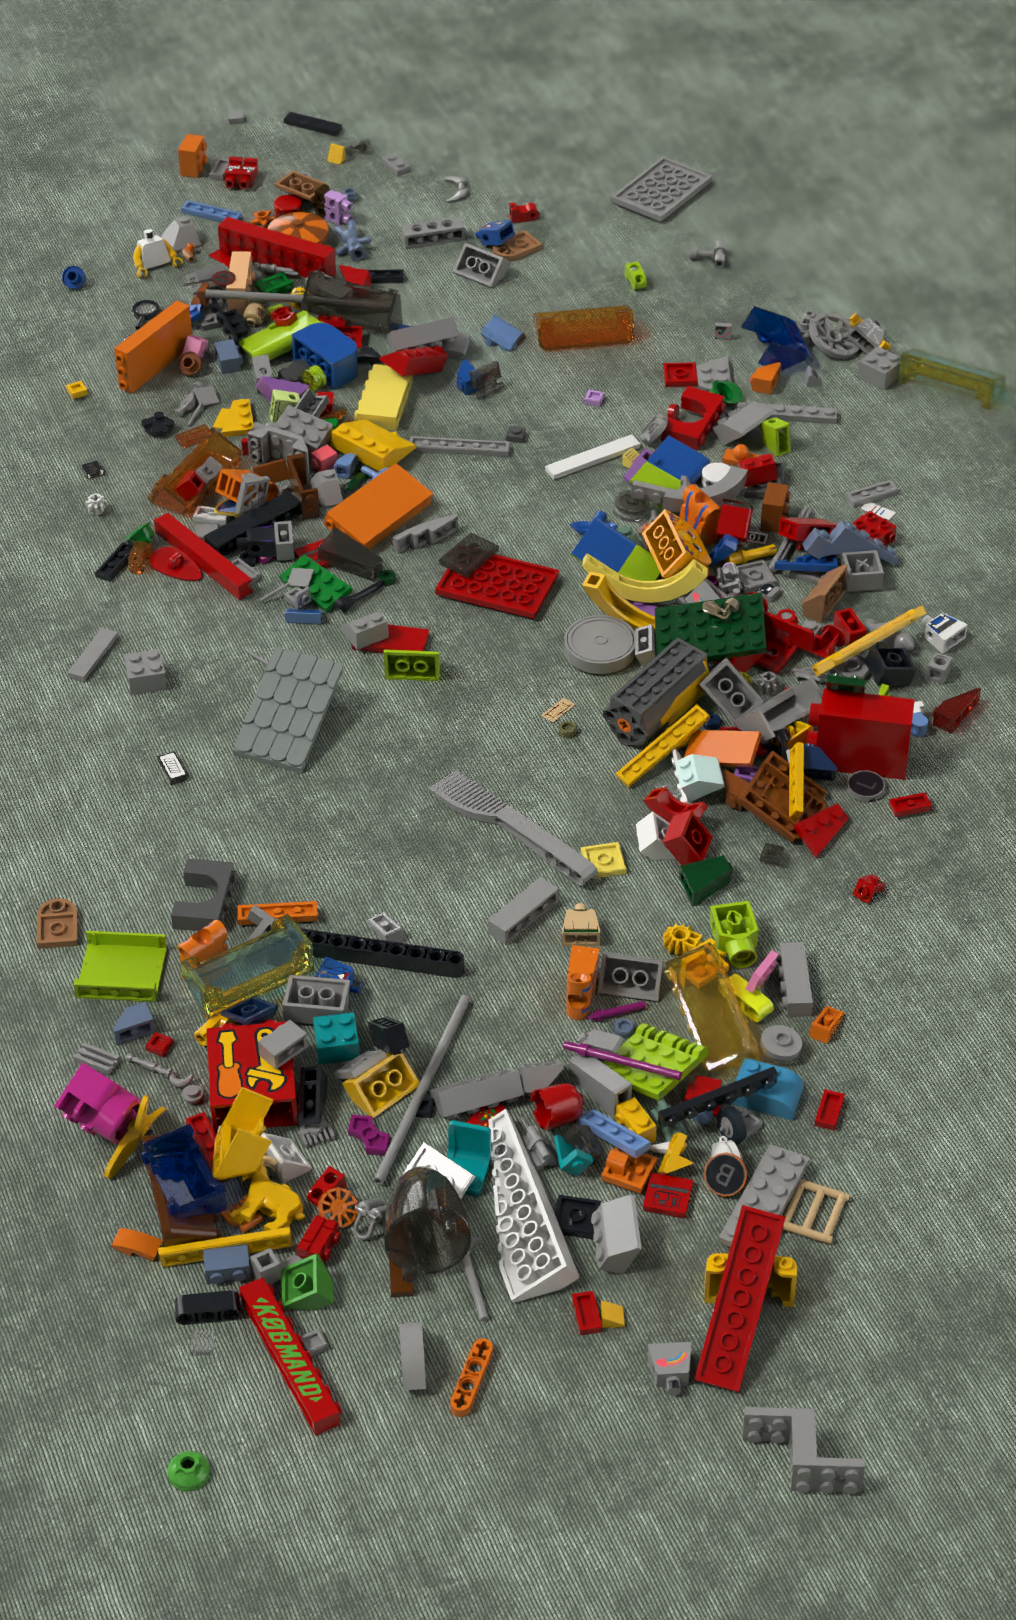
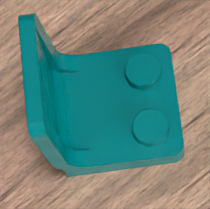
M451 1120L448 1125L447 1158L475 1176L465 1195L475 1197L481 1195L491 1164V1129L485 1126Z

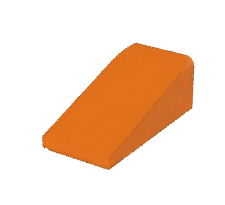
M826 1006L811 1024L809 1037L823 1043H828L845 1013Z

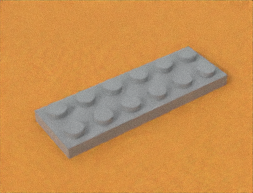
M770 1144L719 1236V1243L731 1247L742 1205L782 1216L810 1163V1157Z

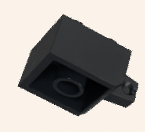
M877 642L875 647L870 648L864 661L877 686L882 684L910 686L917 672V668L906 648H888L884 642Z

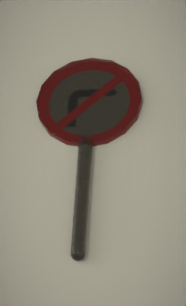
M219 271L213 274L210 279L185 283L183 287L211 281L214 284L225 286L232 284L236 277L233 272Z

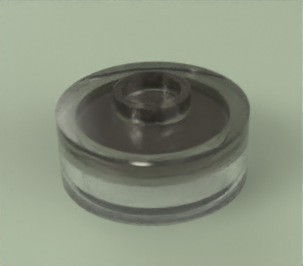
M632 490L618 493L615 497L613 511L619 519L626 522H640L647 517L648 501L631 498Z

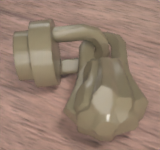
M735 598L727 599L724 603L726 608L723 609L714 601H706L703 603L702 610L706 614L727 619L731 612H736L739 609L740 603Z

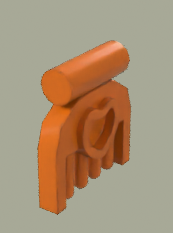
M244 1195L243 1200H239V1202L242 1205L244 1204V1201H246L247 1196ZM236 1202L234 1205L237 1208L235 1209L233 1206H230V1209L234 1211L239 1209L241 1206ZM225 1209V1212L223 1210L220 1211V1216L229 1225L239 1227L243 1234L263 1221L261 1214L256 1212L250 1222L244 1219L242 1224L239 1225L229 1219L231 1212L228 1209Z

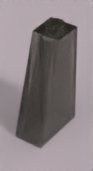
M334 527L318 547V560L327 562L330 566L374 582L384 569L380 556L338 528Z

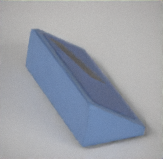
M287 609L285 611V623L321 624L323 610Z

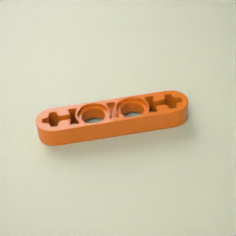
M481 1338L474 1342L451 1397L450 1409L452 1414L457 1417H464L470 1413L492 1359L493 1345L488 1339ZM482 1348H486V1350H484L482 1353V1358H480L479 1350H482ZM472 1365L482 1367L478 1372H473L469 1368ZM471 1383L474 1385V1388L472 1390H464L462 1385ZM463 1397L464 1405H462L461 1408H458L457 1405H460Z

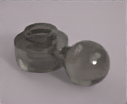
M369 139L362 140L355 146H347L345 154L353 157L357 151L365 152L369 150L371 145Z

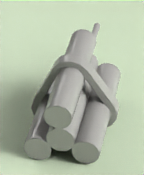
M520 1117L528 1132L521 1139L535 1169L540 1171L544 1166L556 1165L557 1160L551 1151L550 1143L544 1139L540 1131H536L533 1125L527 1126L524 1119Z

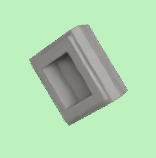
M808 366L804 376L806 387L820 386L819 374L811 366Z

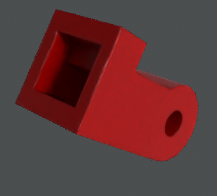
M515 202L509 203V216L512 223L534 221L539 217V211L535 203H527L516 206Z
M329 1166L309 1190L307 1200L318 1207L319 1200L326 1191L337 1187L344 1189L347 1187L345 1175ZM336 1192L331 1193L333 1197L337 1195ZM327 1195L324 1201L330 1202L331 1199Z

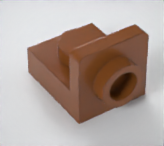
M203 282L201 287L198 288L197 294L191 301V305L202 304L204 308L207 307L211 298L205 297V289H210L209 283Z

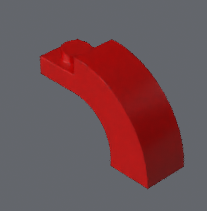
M667 787L653 789L643 800L652 812L669 823L674 815L692 810L700 819L708 808L705 802L687 804L677 800Z

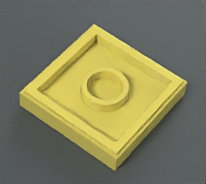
M619 842L581 847V855L592 862L597 869L598 874L594 878L627 874Z

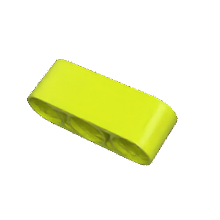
M738 974L731 975L718 985L719 993L754 1022L761 1021L774 1011L771 1000L757 989L752 993L746 990L748 982Z

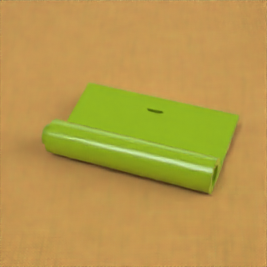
M303 310L296 314L297 319L290 326H276L273 323L268 328L240 340L239 347L249 354L251 361L252 357L268 355L270 361L293 350V333L311 324L323 322H320Z

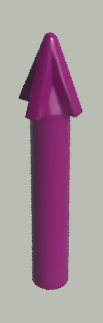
M640 1001L602 1011L600 1008L588 1016L587 1019L604 1021V1018L645 1009L646 1004L645 1001Z

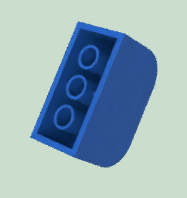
M314 323L292 334L293 360L299 361L304 358L310 367L314 365L319 366L326 376V384L333 390L353 381L357 377V345L351 338L332 325Z

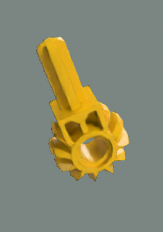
M675 923L673 927L668 926L666 932H664L663 945L665 949H668L669 954L674 952L676 956L678 954L684 955L702 943V935L692 931L691 926L685 927L684 923L678 926ZM716 949V954L725 960L726 953Z

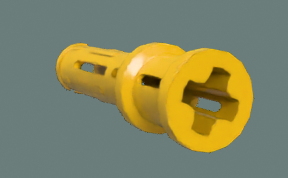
M774 544L747 551L740 549L738 552L724 558L725 564L732 562L735 565H744L750 560L776 555L777 549H773L776 547Z

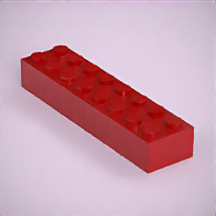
M226 217L218 225L220 252L232 255V252H251L252 262L276 264L277 267L293 269L294 272L299 273L298 276L304 278L309 277L316 271L333 278L336 276L335 248L230 217Z

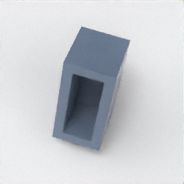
M234 340L214 342L215 356L221 373L241 371L240 364H243V359L239 352V347L235 345Z
M247 1245L203 1250L207 1284L239 1282L251 1279Z

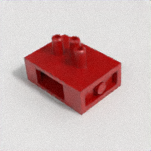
M780 517L778 534L797 541L796 549L802 551L805 550L802 543L814 528L820 531L823 529L830 534L837 524L824 519Z

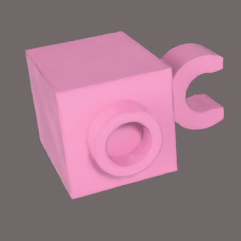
M196 335L187 336L183 353L195 352L203 359L209 346L207 345L208 340Z

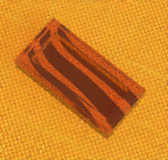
M203 424L175 436L176 441L183 448H187L212 438L213 432Z

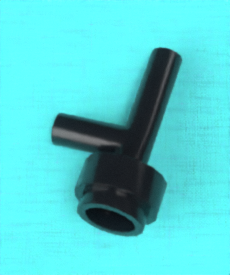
M787 728L773 731L775 737L772 740L773 743L779 742V745H773L771 751L775 753L781 752L782 758L788 762L786 741L791 739L790 731Z

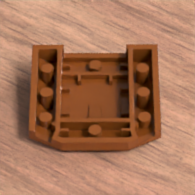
M771 751L737 800V803L787 840L794 842L801 839L793 828L795 824L826 809V802H824L826 790L804 774L803 813L796 820L789 817L790 763L774 751Z

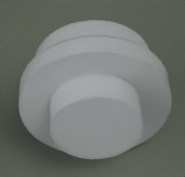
M189 1085L183 1089L182 1097L186 1103L195 1105L203 1098V1090L198 1085Z

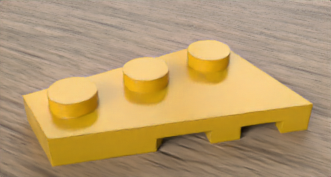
M250 399L233 400L221 431L222 437L247 435L249 431H252L254 423Z

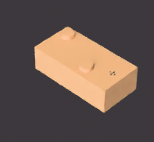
M232 252L229 273L234 274L236 279L232 284L226 286L227 291L251 292L252 283L256 279V273L252 269L251 252ZM228 274V279L233 280V277ZM227 299L228 311L236 308L239 315H243L250 300Z

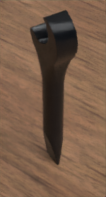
M383 580L352 596L339 597L333 606L338 610L340 608L343 612H347L356 601L381 588Z

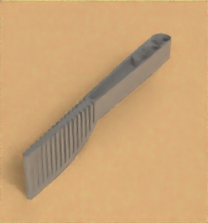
M458 770L428 788L430 793L461 815L481 822L498 824L579 886L584 885L597 876V869L592 862L505 802L503 803L502 800L496 798L495 795L493 796L492 793L486 791V789Z

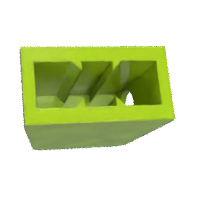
M774 417L760 423L759 429L762 432V443L776 457L791 452L790 424Z

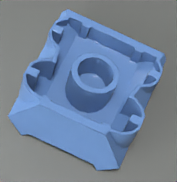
M494 315L487 325L483 326L481 334L487 346L497 345L501 350L511 352L524 337L525 333Z

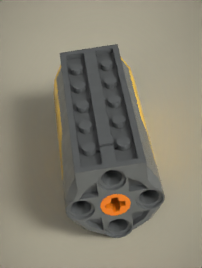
M676 638L613 694L606 709L603 711V717L618 741L625 746H641L647 741H653L705 694V690L700 686V682L709 674L707 666L708 654L682 639Z

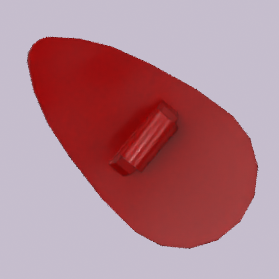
M162 547L154 551L150 556L151 567L164 575L184 581H199L202 578L197 564L178 548Z

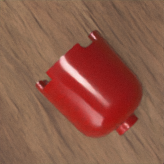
M569 1083L536 1089L531 1093V1102L535 1101L536 1110L532 1111L539 1128H545V1131L575 1122L582 1115L585 1103L582 1093H579Z

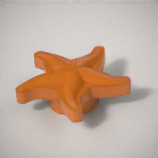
M270 210L254 212L255 219L251 220L250 223L254 225L261 224L265 228L267 222L273 221L275 217L269 216L271 214Z

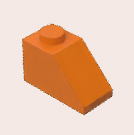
M777 362L757 368L750 378L752 391L771 395L780 377L781 363Z

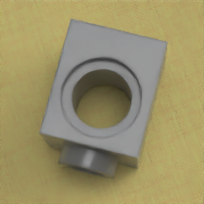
M935 652L928 664L926 679L944 684L951 671L953 657Z

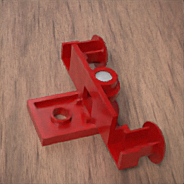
M763 597L767 653H764L755 663L756 665L779 674L800 648L822 658H827L835 653V646L842 647L845 645L846 636L839 627L826 625L822 629L823 634L821 636L818 634L814 636V631L798 625V617L794 611L782 609L777 615L767 612L768 603ZM771 651V653L773 652V653H776V654H775V655H769L768 652Z

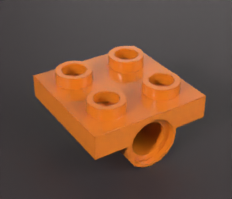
M617 1147L611 1149L607 1157L606 1167L601 1174V1180L641 1194L650 1178L651 1172H653L657 1164V1157L643 1153L634 1158Z

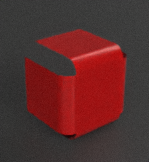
M723 498L722 501L746 505L751 509L722 504L717 537L723 538L725 534H728L738 541L747 542L753 506L750 503ZM737 544L738 547H742V546L745 545V544Z

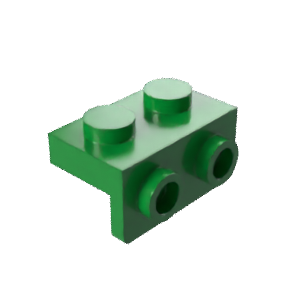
M281 272L257 281L255 286L261 293L286 294L292 290L294 281L292 279L288 280L285 273Z

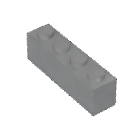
M542 877L532 882L522 893H518L512 901L506 903L502 909L489 917L487 922L488 934L504 945L508 944L559 902V888Z
M804 942L780 943L779 951H776L779 954L776 962L780 963V966H778V978H782V981H780V993H784L782 1008L786 1009L787 1017L812 1016L813 1000Z

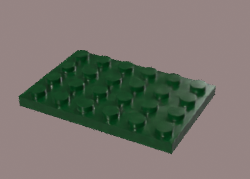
M762 593L708 600L714 601L719 607L725 609L724 603L727 599L735 598L740 603L739 609L736 612H731L727 619H721L715 615L704 613L702 607L706 601L655 608L657 655L676 638H680L707 653V661L767 653Z

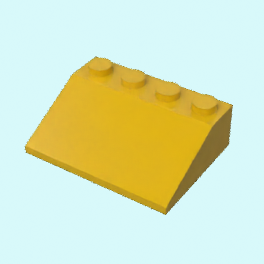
M366 419L342 423L331 432L333 448L344 454H356L358 461L369 465L377 471L398 463L416 448L415 444Z

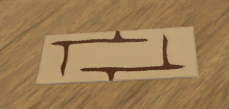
M562 698L541 716L554 722L576 704L566 698Z

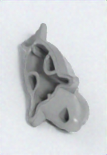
M868 619L862 624L867 629V632L870 633L886 623L876 624L873 619ZM900 630L880 641L884 642L888 648H906L907 651H911L915 643L910 634Z

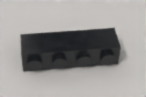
M388 1016L367 1022L374 1046L393 1053V1055L404 1053L405 1048L410 1047L403 1022Z

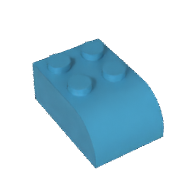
M744 1058L736 1081L774 1066L778 1072L777 1082L769 1089L763 1088L751 1096L737 1098L732 1105L793 1121L804 1091V1083L801 1077L789 1069Z

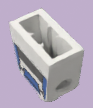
M941 613L934 619L926 615L922 620V625L926 626L925 639L941 653H945L966 638L967 624L945 613Z

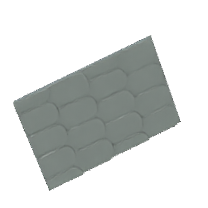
M275 647L265 669V674L256 691V696L243 722V727L235 742L233 755L302 773L343 673L344 664Z

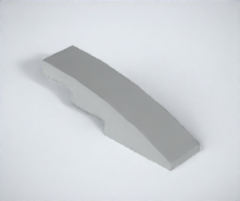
M458 515L437 518L401 532L393 537V551L398 554L410 546L417 549L427 542L431 544L437 543L459 529Z

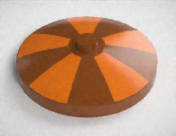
M307 212L284 214L274 219L268 226V229L322 245L329 237L327 222L322 217Z

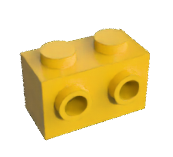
M635 1097L616 1105L615 1120L617 1123L647 1139L651 1144L656 1142L657 1126Z

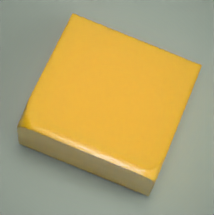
M331 143L328 162L340 165L345 160V147Z
M601 1301L602 1328L625 1327L623 1306Z

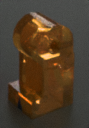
M135 541L128 557L129 570L132 574L144 572L145 562L153 554L152 543Z

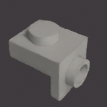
M210 456L205 464L196 469L195 472L207 485L216 479L223 466Z
M295 587L284 593V600L299 609L311 602V590L309 587L304 589Z

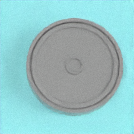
M587 616L575 621L566 630L564 653L570 664L581 671L592 674L614 673L624 669L634 660L635 631L625 621L612 616Z

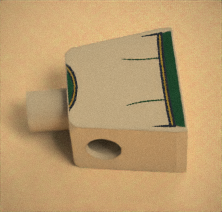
M583 903L576 904L575 909H568L562 928V946H600V928L595 910L586 909V905Z

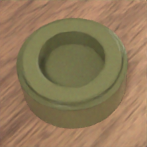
M572 721L561 722L558 726V733L563 738H572L577 734V725Z

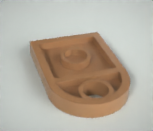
M525 230L515 233L513 237L502 245H493V254L501 256L508 261H515L542 250V243Z
M61 898L43 903L37 912V948L78 946V914L74 903ZM55 907H62L59 910H54Z

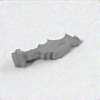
M196 381L191 385V393L187 394L185 400L181 401L180 407L174 410L178 416L182 417L185 412L194 408L196 396L193 389L203 387L201 382Z
M812 667L803 669L793 668L792 674L796 679L805 678L809 680L813 678L820 683L827 681L825 673L817 677Z

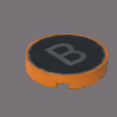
M728 1152L712 1157L704 1170L707 1186L715 1194L721 1196H731L741 1191L748 1177L743 1160L737 1155Z

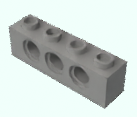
M461 217L401 226V240L405 249L465 240V226Z

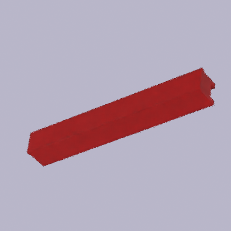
M166 513L154 519L155 533L172 547L178 548L187 554L202 571L237 599L241 600L253 593V589L249 587L252 579L171 514Z

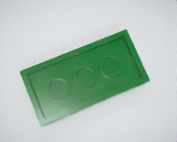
M306 555L300 557L279 575L280 581L286 584L288 583L292 568L314 569L309 584L311 602L326 613H329L334 608L333 605L339 597H347L353 592L351 586Z

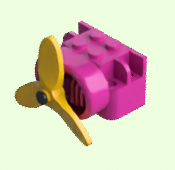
M83 1062L54 1105L64 1112L62 1116L75 1124L80 1122V1128L94 1136L98 1133L108 1141L118 1145L104 1172V1177L108 1179L113 1178L135 1151L141 1141V1137L152 1134L153 1130L150 1129V1126L167 1111L166 1107L161 1106L150 1115H147L148 1096L144 1095L140 1099Z

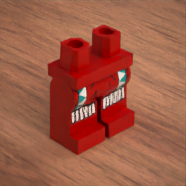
M230 156L228 167L224 172L226 188H252L259 172L258 158H244L243 160V157Z

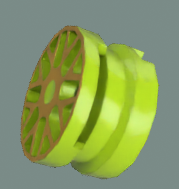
M317 365L302 372L303 382L308 385V389H311V391H316L327 383L323 370Z

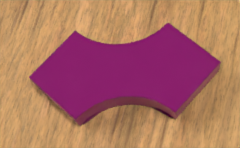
M351 1115L348 1136L361 1140L366 1147V1154L385 1156L390 1144V1135L379 1131L374 1126L372 1116Z

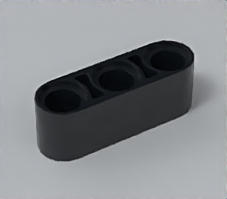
M233 1290L180 1295L175 1299V1320L181 1325L232 1321L238 1319L241 1314L240 1295Z

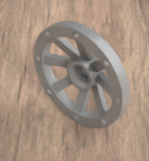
M823 312L816 315L809 326L810 337L814 344L821 351L835 358L846 359L854 356L859 347L855 343L842 341L848 338L847 334L849 332L844 334L839 332L841 326H844L850 332L853 329L850 327V321L832 312ZM829 320L837 322L835 329H831ZM824 321L826 331L818 322ZM842 346H844V347H849V348H852V349H850V350H845Z

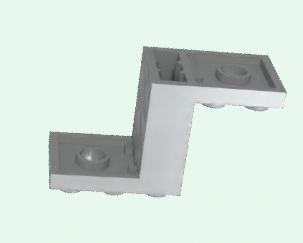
M744 1407L742 1441L789 1442L791 1491L802 1493L808 1491L823 1493L845 1492L847 1494L862 1492L865 1459L817 1457L815 1409Z

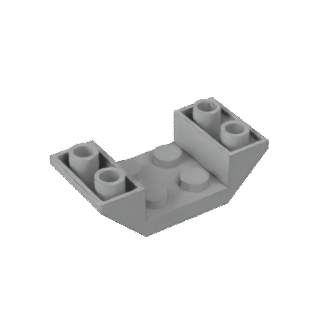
M267 427L247 433L249 460L265 464L272 457L279 460L284 458L287 462V456L304 453L306 477H310L308 449L301 435L275 427Z

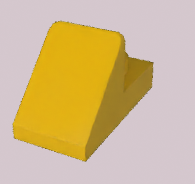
M681 1132L673 1134L657 1173L666 1174L693 1164L692 1161L679 1156L687 1146V1142H685L687 1135Z

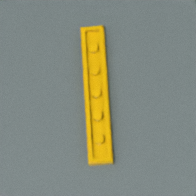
M696 704L616 773V777L625 786L630 788L669 755L673 749H676L710 720V715Z
M290 1227L161 1247L158 1248L162 1267L204 1261L203 1250L247 1245L249 1254L262 1252L269 1248L274 1250L292 1247L293 1241Z

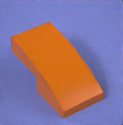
M119 1228L111 1248L128 1256L135 1253L153 1262L163 1240L139 1231Z

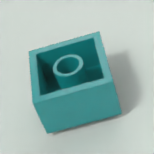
M354 1012L313 1017L318 1064L351 1061L360 1055Z

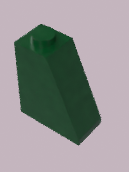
M724 855L681 865L679 880L692 906H697L730 882L733 868L731 863L727 862Z

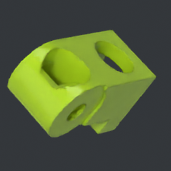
M639 261L625 264L624 276L631 283L632 289L646 288L647 280ZM636 267V271H633L630 268Z

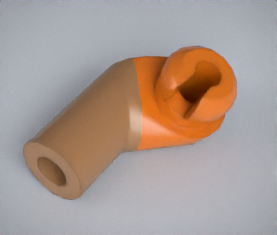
M188 243L187 247L182 251L183 257L189 263L195 260L193 256L195 245L192 243Z

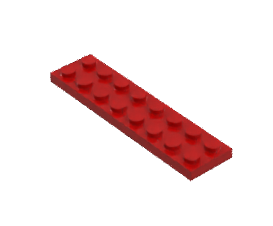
M742 1205L695 1375V1381L739 1393L784 1227L785 1216Z

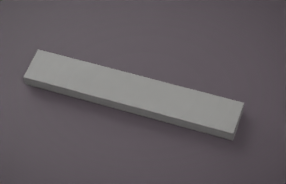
M410 436L409 441L416 445L412 452L509 457L510 442L415 436Z

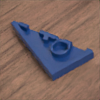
M837 554L821 557L820 560L812 555L796 557L794 562H787L786 559L775 562V570L823 571L827 573L837 568Z

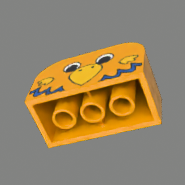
M666 509L642 533L657 567L665 579L682 571L693 559L705 567L711 564V559L696 530L688 522Z

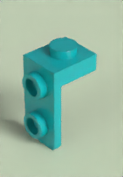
M558 1134L554 1137L560 1170L577 1176L593 1163L592 1155L578 1149L574 1150L571 1140Z

